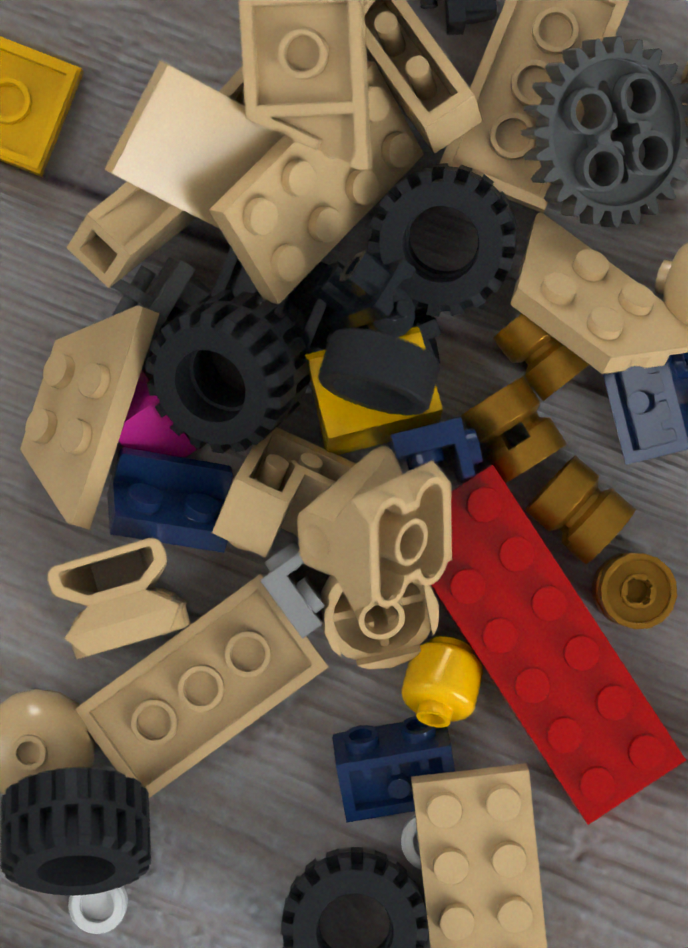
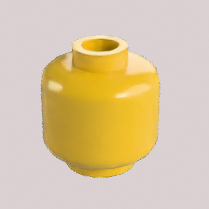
M446 636L434 637L429 642L421 644V652L408 661L401 689L404 703L416 713V718L420 722L431 727L443 728L449 726L451 722L466 719L471 715L476 706L483 676L482 663L473 654V650L468 644L456 638Z

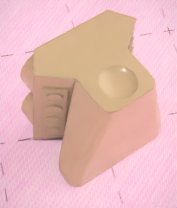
M382 445L370 451L299 513V553L302 561L311 568L334 576L354 611L370 603L385 608L395 605L405 593L408 583L414 581L425 586L434 584L445 571L447 563L452 560L451 482L433 461L402 474L397 457L390 448Z
M155 538L144 539L59 564L48 571V583L56 597L87 606L86 609L77 615L72 623L71 630L64 638L72 644L76 659L156 637L191 625L186 608L188 601L175 595L176 593L170 590L155 587L167 565V555L160 540Z

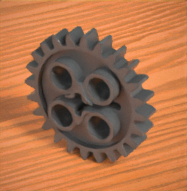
M622 36L603 37L602 41L600 39L582 41L581 49L579 47L564 49L562 51L564 63H548L545 66L552 82H537L532 85L534 91L542 98L540 105H526L524 107L526 113L536 118V126L521 130L522 136L535 139L536 147L523 155L524 160L540 161L542 166L531 178L533 183L550 182L551 185L544 199L547 202L563 201L561 214L574 217L580 215L581 224L598 225L600 222L602 227H619L620 222L624 224L640 223L641 214L657 215L659 213L657 199L674 200L676 198L670 181L688 180V175L679 166L681 159H688V148L685 146V140L688 138V126H686L685 120L688 117V105H682L680 99L688 91V83L673 84L671 80L678 69L677 64L659 65L662 50L659 48L643 50V40L640 39L625 40L623 42ZM629 85L633 92V101L630 108L626 101V92ZM579 100L582 101L584 106V117L581 123L578 122L576 117V107ZM643 142V145L645 147V157L641 164L639 160L638 150L640 144ZM594 157L597 171L595 177L591 180L589 164L590 160Z

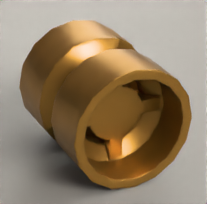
M523 314L519 315L492 338L511 363L525 361L528 364L524 376L542 401L590 365Z
M524 376L513 381L460 416L468 429H475L479 443L489 444L490 451L487 459L491 465H494L505 483L567 445L550 417H539L537 414L541 402ZM522 422L530 437L512 447L503 433Z
M574 455L539 491L525 511L547 531L560 529L563 532L561 543L584 564H588L622 530L636 509L613 488L601 491L598 488L599 476Z
M619 553L606 559L596 570L592 582V597L598 611L610 622L631 629H649L663 622L673 611L677 599V584L670 568L659 558L645 553Z

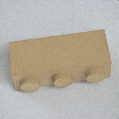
M375 0L364 15L366 58L368 61L376 62L392 95L435 154L482 122L475 95L406 0Z

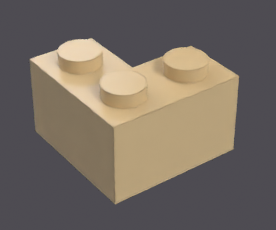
M275 428L265 439L252 446L234 478L212 533L228 540L238 549L252 551L266 558L281 528L295 534L299 538V513L356 463L328 452L280 428Z

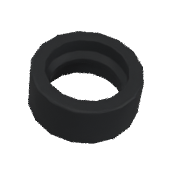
M348 328L336 330L330 336L318 379L321 385L332 394L362 407L389 414L419 415L429 409L440 366L437 358L412 342L372 330Z

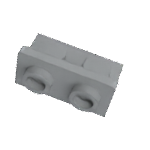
M294 541L265 562L271 573L260 581L303 639L322 625L323 622L319 611L325 605L321 600L320 593L307 576L297 582L291 572L304 564L300 557L299 546Z

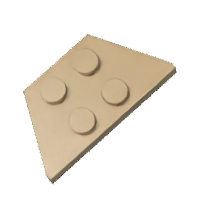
M239 0L246 119L267 129L283 133L311 149L320 150L340 159L357 170L372 169L364 0Z
M539 212L536 214L528 232L527 238L529 240L521 260L518 272L519 278L514 287L510 305L602 374L626 371L632 366L644 368L663 366L670 355L688 353V325L681 322L670 312L665 302L655 296L648 287L633 280L610 263L603 254L591 249L544 213Z
M141 306L132 307L55 340L51 355L45 363L43 379L33 410L26 421L25 435L20 451L65 521L69 524L89 530L91 528L159 317V313Z

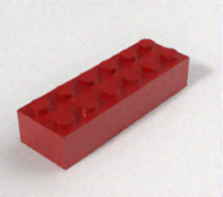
M494 465L488 466L474 477L451 490L452 560L447 563L445 571L431 587L575 809L589 825L685 762L686 759Z

